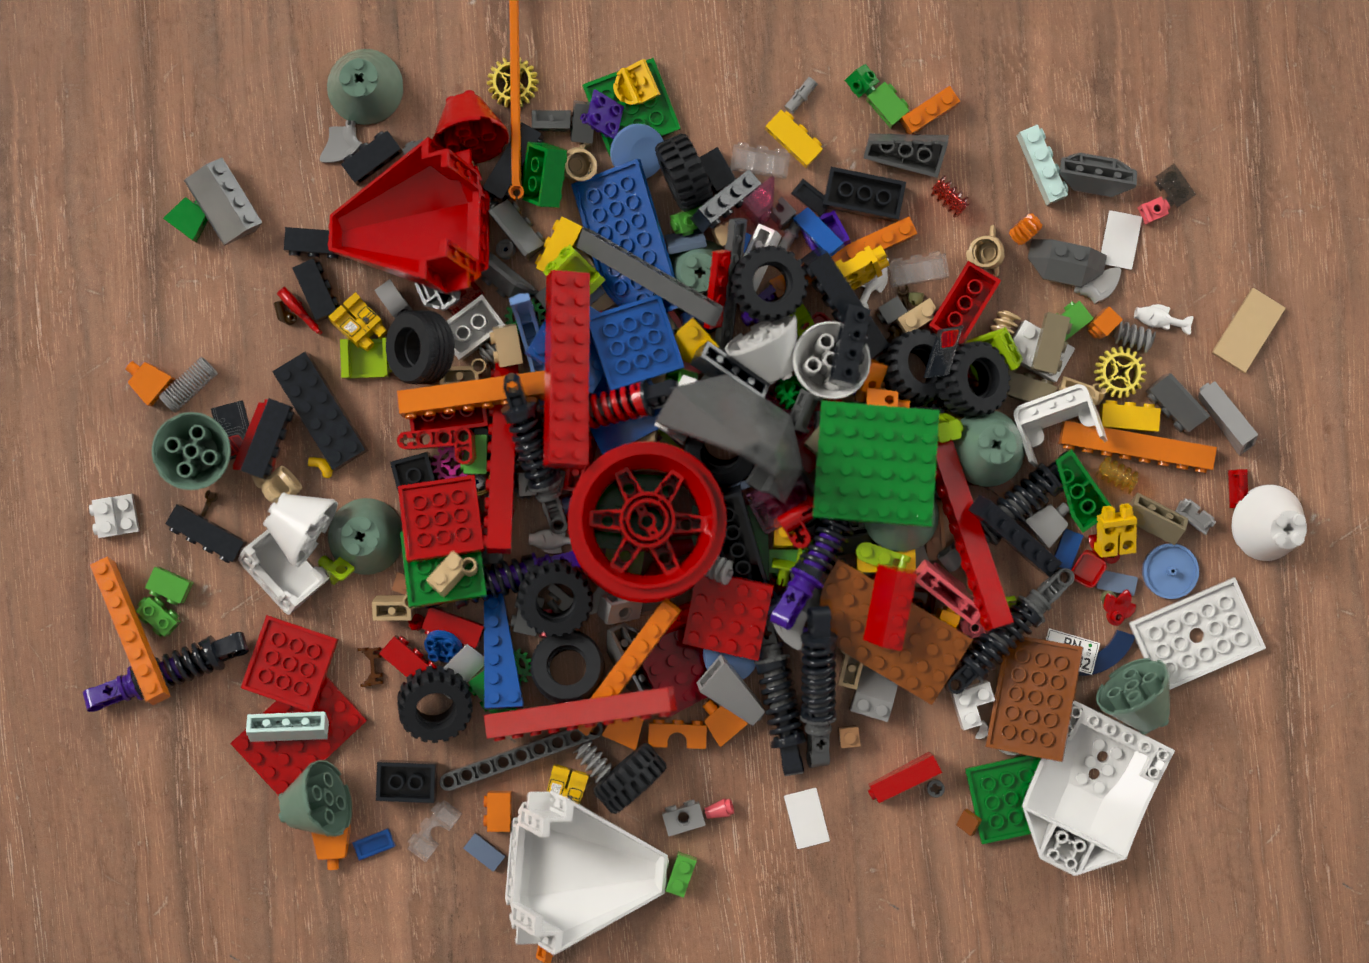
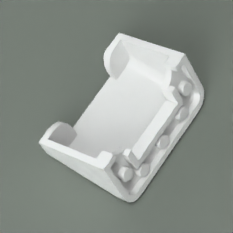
M268 529L247 545L238 558L244 569L281 610L288 615L294 612L329 580L328 573L324 568L317 566L313 568L307 560L298 568L292 566Z

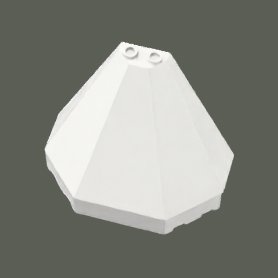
M553 791L529 792L527 794V802L522 803L518 810L519 816L514 817L511 822L505 893L506 904L510 905L512 910L509 917L512 929H516V945L538 944L546 951L555 955L665 894V887L667 886L666 873L669 866L667 854Z

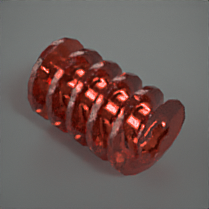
M944 175L932 187L931 196L938 195L937 202L944 200L942 207L949 205L947 212L955 211L953 217L956 218L970 204H967L969 197L961 198L962 191L955 193L957 186L950 188L952 181L950 180L945 183L946 176Z

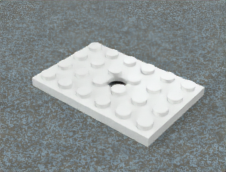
M1235 577L1128 623L1143 658H1150L1151 661L1161 660L1168 668L1170 689L1266 648ZM1194 628H1200L1203 631L1204 636L1199 643H1194L1190 640L1189 634Z

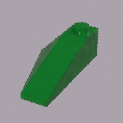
M1070 449L1055 461L1071 517L1082 533L1098 523L1097 515H1101L1102 507L1111 505L1073 450Z

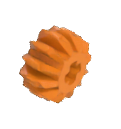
M1031 213L1020 220L1010 230L1009 234L1014 242H1017L1018 245H1023L1036 235L1043 225L1038 217Z

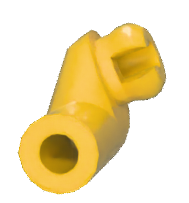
M308 458V466L318 467L324 478L332 477L333 470L325 458Z

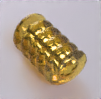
M1109 456L1102 461L1095 475L1097 476L1101 473V480L1107 476L1108 484L1114 480V487L1122 484L1121 491L1128 488L1129 495L1139 480L1137 471L1131 473L1132 469L1130 467L1125 469L1124 464L1118 466V461L1114 460L1111 462V457Z

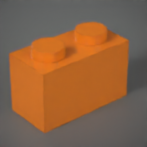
M1108 306L1101 310L1086 327L1089 329L1088 333L1093 338L1100 340L1108 336L1123 319Z
M488 791L487 796H484V807H487V815H484L483 819L484 827H487V832H510L512 822V791Z

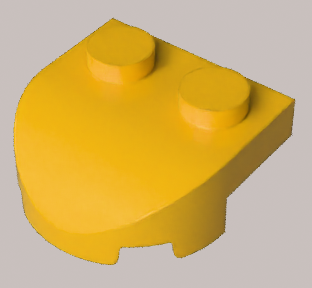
M645 59L627 68L623 67L617 72L613 89L620 101L629 105H640L660 95Z
M694 317L674 333L681 358L688 363L691 362L696 350L707 341L719 347L716 341Z

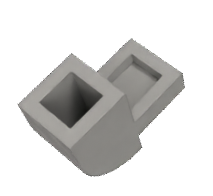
M390 279L375 289L378 297L395 319L405 311H413Z

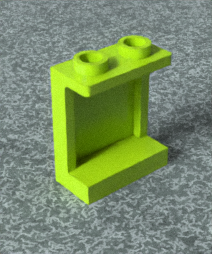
M571 245L563 248L559 256L554 261L549 262L543 271L546 276L551 270L590 273V295L605 281L604 277Z
M1006 327L966 341V343L982 341L991 344L992 347H996L1000 351L999 354H1002L1006 359L1004 362L1008 364L1011 371L1018 369L1023 361V357ZM971 364V372L979 381L977 371Z
M387 338L371 339L374 342V346L369 351L361 347L357 348L348 339H340L341 378L390 377V373L393 371L389 366L386 355Z

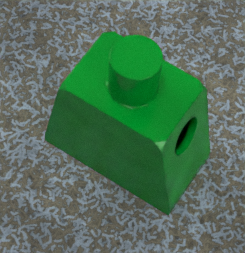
M186 197L163 218L196 243L208 222L197 201L195 200L193 203Z

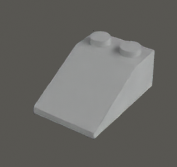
M863 664L858 687L854 691L849 710L888 722L898 685Z

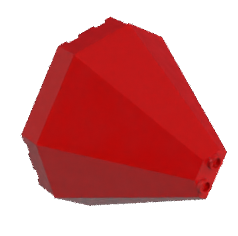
M428 136L330 214L328 250L334 254L444 293L469 288L470 283L476 281L481 276V272L489 268L488 211L490 202L487 190L483 191L480 184L482 177L478 167L472 164L471 150L467 149L454 153L448 148L444 149Z

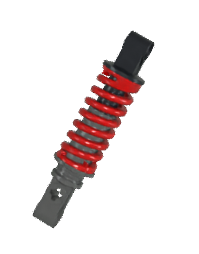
M642 380L636 383V385H630V394L625 386L620 388V396L615 389L610 391V396H608L606 391L600 393V398L595 393L591 394L588 431L591 428L597 429L601 425L606 427L610 423L618 424L620 420L626 422L630 418L633 420L638 419L639 416L640 418L654 416L655 409L664 407L673 392L670 388L679 386L678 382L675 380H665L664 382L649 385L646 380ZM539 411L542 417L541 421L544 423V411Z

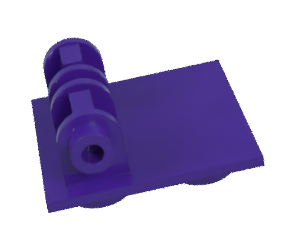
M594 89L588 113H583L580 120H582L583 124L591 126L593 130L603 133L605 137L614 139L619 130L624 106Z

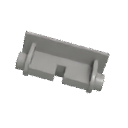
M1185 498L1183 501L1181 500L1175 512L1188 518L1190 524L1206 535L1209 528L1213 527L1216 523L1214 517L1205 510L1199 514L1197 511L1201 507L1191 499Z

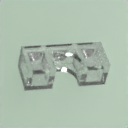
M445 800L441 804L439 802L436 803L431 810L434 814L430 819L427 817L419 826L422 830L418 835L414 833L408 841L410 846L407 849L424 862H427L439 846L431 836L432 828L441 826L450 831L462 815L460 811Z

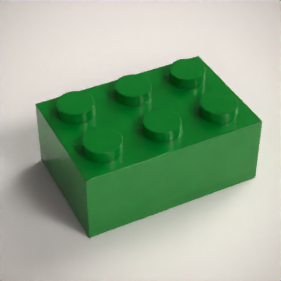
M527 142L522 187L524 189L522 200L539 207L559 208L562 199V185L565 179L564 171L567 162V150L548 143Z

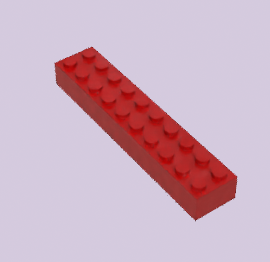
M551 270L546 276L543 467L583 469L588 465L590 273Z

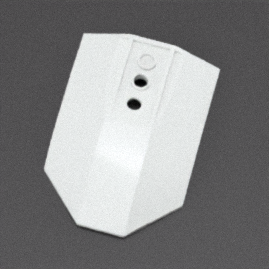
M1074 700L1063 762L1041 758L1022 804L1039 858L1074 876L1127 859L1141 820L1175 750ZM1105 751L1107 753L1105 761H1098L1097 755L1099 752ZM1093 768L1099 771V776L1096 779H1091L1088 775L1089 771Z

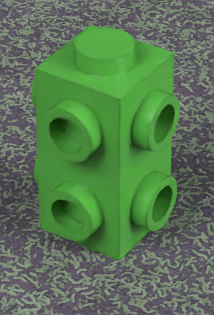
M701 206L687 212L681 211L670 215V225L675 234L682 233L683 236L694 233V229L698 227L690 218Z
M144 597L138 603L139 608L136 610L139 614L138 618L145 624L149 623L154 627L152 630L158 636H169L181 623L178 619L179 615L172 609L168 610L164 606V601L159 597Z

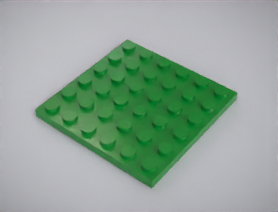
M821 401L812 518L931 528L940 410Z

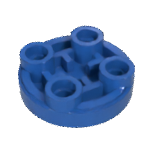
M443 630L430 632L424 641L428 658L433 662H449L463 648L461 641L455 635Z

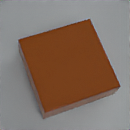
M965 809L956 826L968 835L973 836L982 819L969 809Z

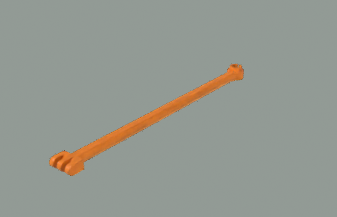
M509 0L512 186L509 188V195L513 200H516V196L513 193L515 190H519L518 200H521L524 197V189L521 186L519 0Z

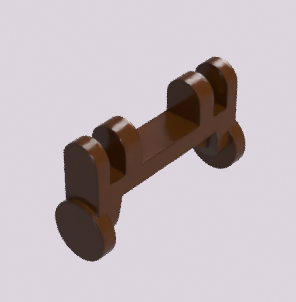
M381 647L357 648V651L364 653L370 660L371 667L370 675L364 683L360 684V687L384 684L382 680H375V678L383 677V673H375L374 659L381 658V655L373 654V651H379Z

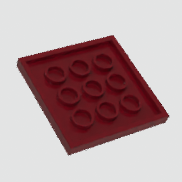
M686 626L663 636L641 665L652 690L666 687L674 688L677 710L670 711L671 715L666 716V718L707 698L706 695L700 692L697 685L698 680L707 671L703 660V648L682 644Z

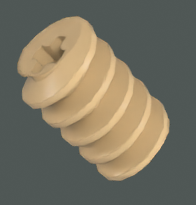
M1006 310L998 311L997 316L999 318L993 320L996 325H991L990 329L996 331L1006 327L1010 334H1014L1015 332L1011 327L1018 326L1014 320H1021V318Z

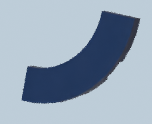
M1116 630L1110 642L1098 652L1092 675L1101 673L1118 663L1129 651L1135 636ZM1079 671V676L1091 675V674H1088V673H1084V672Z

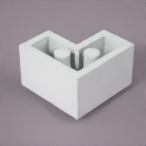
M988 681L970 685L960 694L950 693L960 727L963 730L982 725L977 706L995 701L990 682Z

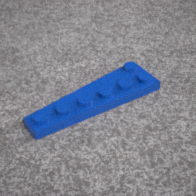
M499 593L498 598H493L492 594H489V600L484 601L485 709L524 708L505 597L502 593Z

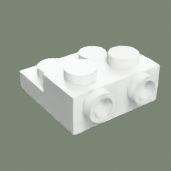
M133 494L92 500V505H89L90 514L95 517V524L92 525L94 535H98V538L140 531Z

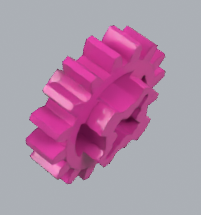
M454 447L444 448L445 450L438 449L439 456H433L437 459V462L432 463V465L437 466L434 473H440L438 479L468 476L464 474V471L458 475L461 464L454 466V469H452V466L445 465V463L452 462V459L457 462ZM449 452V456L445 460H441ZM441 467L449 471V476L442 471Z

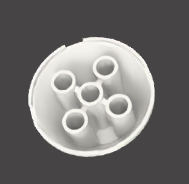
M792 314V316L789 315L773 322L761 321L751 326L752 331L745 335H742V333L738 334L725 347V351L729 356L770 383V385L780 378L786 380L793 375L792 371H794L793 352L797 343V318L795 314Z
M832 321L818 323L807 329L798 339L793 352V367L800 383L812 394L825 399L844 398L857 391L869 373L871 362L869 349L866 344V346H863L862 351L864 353V360L862 365H859L858 372L861 375L858 384L848 388L828 383L840 328L839 322Z
M1277 485L1258 486L1250 490L1235 507L1232 516V534L1236 544L1251 558L1261 561L1276 560L1303 544L1305 540L1307 525L1303 508L1298 498L1284 487Z
M283 492L278 499V503L274 502L268 510L270 516L265 519L263 526L267 527L292 566L300 567L319 544L316 540L321 532L326 533L337 510L338 502L334 499L291 495Z

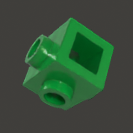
M866 64L857 68L844 80L858 98L871 94L876 89L875 86L880 82L875 73Z

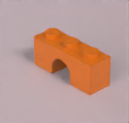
M948 86L902 116L900 123L908 134H915L937 117L943 116L957 107L960 100L951 86Z
M653 719V722H649L648 744L651 747L667 748L669 736L678 732L686 737L687 748L706 749L707 725L703 724L701 720H691V723H684V720L674 719L672 723H664L665 719Z

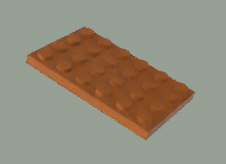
M1023 636L1025 638L1023 642L1015 641L1018 646L1016 649L1008 648L1010 652L1008 657L1002 655L1003 662L1000 666L985 747L1063 762L1084 647Z

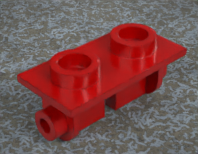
M1247 469L1228 470L1229 508H1235L1238 502L1242 501L1248 494Z

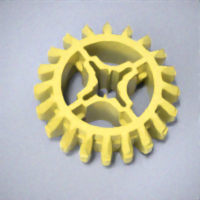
M519 57L520 80L523 72L528 76L527 88L520 82V93H522L520 94V107H523V100L529 104L530 101L527 97H535L531 91H538V88L533 85L539 84L538 79H533L538 76L537 72H532L534 67L532 65L527 67V60L521 64L522 59ZM503 58L504 64L501 65L497 61L496 65L498 68L491 67V71L494 74H488V78L492 80L487 81V85L492 86L488 89L489 93H494L492 99L499 98L497 101L499 105L505 101L504 107L508 108L509 103H511L508 96L510 95V74L504 71L510 69V62ZM499 77L506 83L502 93L498 90L497 86Z
M1120 346L1117 352L1116 348L1113 347L1111 348V353L1108 350L1104 352L1105 357L1099 356V360L1102 363H1095V366L1100 368V370H1094V374H1099L1100 376L1096 377L1095 381L1101 380L1102 383L1099 385V388L1105 386L1106 393L1111 390L1110 397H1114L1117 392V398H1122V394L1127 398L1130 395L1129 391L1135 394V388H1142L1138 382H1145L1141 375H1146L1147 372L1141 371V368H1144L1146 365L1139 364L1142 357L1136 359V351L1130 355V348H1126L1124 352L1123 347ZM1114 357L1125 358L1129 363L1122 365L1118 361L1116 362ZM1110 362L1112 372L1107 378L1106 367L1107 364ZM1127 368L1122 372V376L1114 377L1120 369ZM1134 368V378L1130 382L1129 371ZM1119 380L1122 384H1125L1126 388L1115 387L1111 382Z

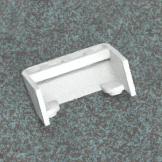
M1077 384L1019 405L1014 410V418L1021 434L1028 460L1034 467H1037L1038 463L1033 448L1043 443L1045 438L1043 428L1079 416L1080 422L1084 426H1096L1099 437L1104 442L1108 441L1099 413L1085 386Z

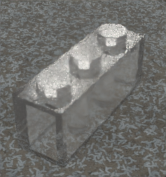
M738 142V145L734 144L730 169L738 172L750 170L753 174L786 179L791 153H787L785 149L776 148L773 151L768 150L766 146L757 145V148L749 147L747 143Z
M940 251L931 252L927 257H922L921 254L910 256V260L903 261V258L892 259V263H889L890 265L888 266L891 288L945 279L950 276L946 253L940 254Z

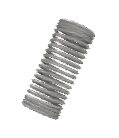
M203 357L197 359L196 362L198 364L194 363V365H191L192 368L189 367V370H186L184 375L181 374L182 378L179 377L180 380L176 379L177 382L174 381V384H171L169 389L166 388V391L160 393V399L174 413H177L182 408V405L188 403L190 398L195 396V393L198 394V391L203 389L205 384L210 382V379L213 380L218 375L217 371Z

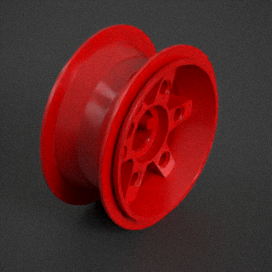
M653 441L634 442L619 446L594 461L580 477L573 491L568 512V530L572 550L584 573L605 592L617 598L638 603H656L665 599L669 600L693 588L694 584L708 572L717 559L724 542L727 525L723 495L710 471L690 453L666 443ZM654 471L666 474L667 476L654 492H643L632 473ZM615 481L624 502L622 510H595L603 492ZM632 485L634 492L626 494L623 491L624 486ZM681 485L690 492L698 508L699 515L674 512L671 504ZM664 487H671L673 494L665 496L662 493V489ZM646 507H653L662 515L664 527L661 532H658L655 527V516L649 513ZM633 512L639 518V528L645 531L648 537L636 535L630 528L629 521ZM605 517H610L613 520V524L610 527H605L602 524V520ZM644 517L651 518L653 523L650 527L642 525L641 520ZM688 521L691 525L690 530H682L680 523ZM594 530L621 534L623 541L611 562L599 548ZM699 535L693 551L679 565L669 543L670 537ZM642 551L650 553L662 574L641 576L628 573L626 570ZM622 552H629L631 559L624 562L620 559V554ZM663 553L668 554L670 557V561L666 564L659 561V556Z

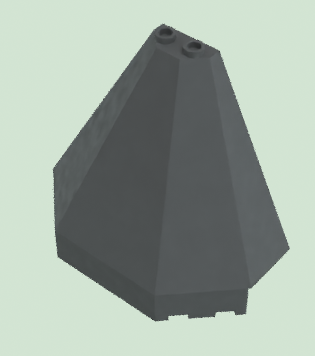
M719 375L670 388L673 392L655 421L666 428L665 433L681 443L684 442L687 435H691L743 454L756 463L745 483L761 493H769L783 503L786 502L804 470L791 415L729 375Z

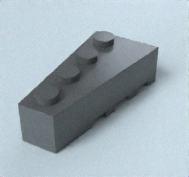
M869 134L863 158L938 178L948 145L949 135Z

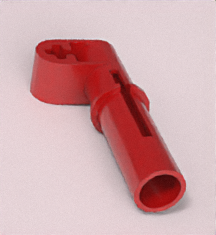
M807 496L804 502L777 517L788 538L797 548H805L810 543V533L804 523L813 519L814 496ZM802 525L799 528V533L803 535L804 539L797 538L796 531L791 534L789 532Z

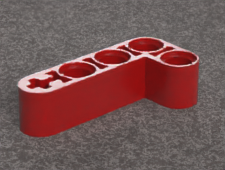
M468 428L401 432L397 437L398 446L405 450L454 447L455 458L460 464L472 465L476 460L475 434ZM463 432H467L469 435L465 442L461 441V434ZM445 433L449 434V441L447 443L442 442V436ZM429 435L430 442L424 445L423 437ZM410 438L413 440L416 439V442H408L407 444H405L404 440ZM465 451H468L470 454L467 461L462 460V454Z

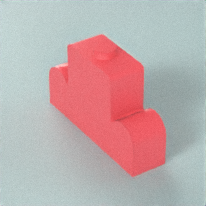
M924 559L915 569L917 571L916 582L971 625H974L980 618L979 611L974 605V596L967 592L960 580L936 562L932 564Z

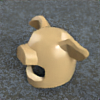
M582 143L579 147H574L567 151V162L564 175L574 181H585L597 174V161L586 150L587 147L592 146V143Z
M992 225L990 227V236H982L975 239L971 243L969 250L966 251L967 261L983 269H993V276L997 277L1000 272L999 266L1003 263L1005 257V250L1002 242L995 237L996 229Z
M284 466L275 469L270 477L266 479L252 475L256 486L262 489L264 496L272 504L274 502L278 503V499L283 492L297 495L302 489L299 480Z

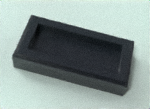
M804 179L800 181L791 193V195L806 207H809L819 217L828 209L822 208L824 195Z

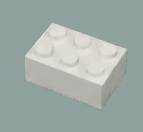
M480 295L447 320L454 336L456 357L463 361L475 352L479 346H483L485 342L490 340L489 333L493 332L492 327L505 325L483 295Z
M1026 320L1022 321L1012 338L1023 357L1020 365L1044 379L1050 380L1053 383L1057 382L1075 348L1067 344L1065 353H1061L1060 357L1062 361L1061 370L1055 375L1031 370L1041 329Z

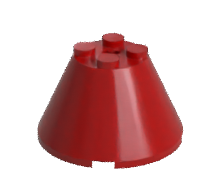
M467 90L462 94L446 98L445 107L432 139L444 149L448 148L454 153L470 149L472 152L471 161L478 164L498 156L503 151L505 144L509 142V133L505 125L484 100L476 95L474 91Z

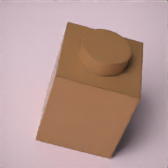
M857 725L837 727L841 748L860 746L859 728Z

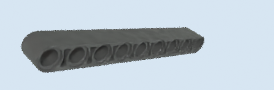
M585 227L582 228L575 243L578 249L704 323L716 326L724 309L723 306L595 231Z
M601 722L597 724L600 728L597 734L590 733L586 736L578 729L563 730L456 768L443 774L440 778V786L442 789L450 791L600 737L603 732V725ZM579 731L582 737L580 740H573L571 733ZM555 737H560L563 740L561 747H556L553 744ZM543 744L545 752L537 753L535 745ZM517 751H525L527 758L520 760L517 757ZM506 757L509 760V764L501 766L499 758ZM481 764H489L490 772L484 773L481 770ZM464 770L472 772L471 779L463 777L462 773ZM445 777H452L454 779V785H446L444 781Z

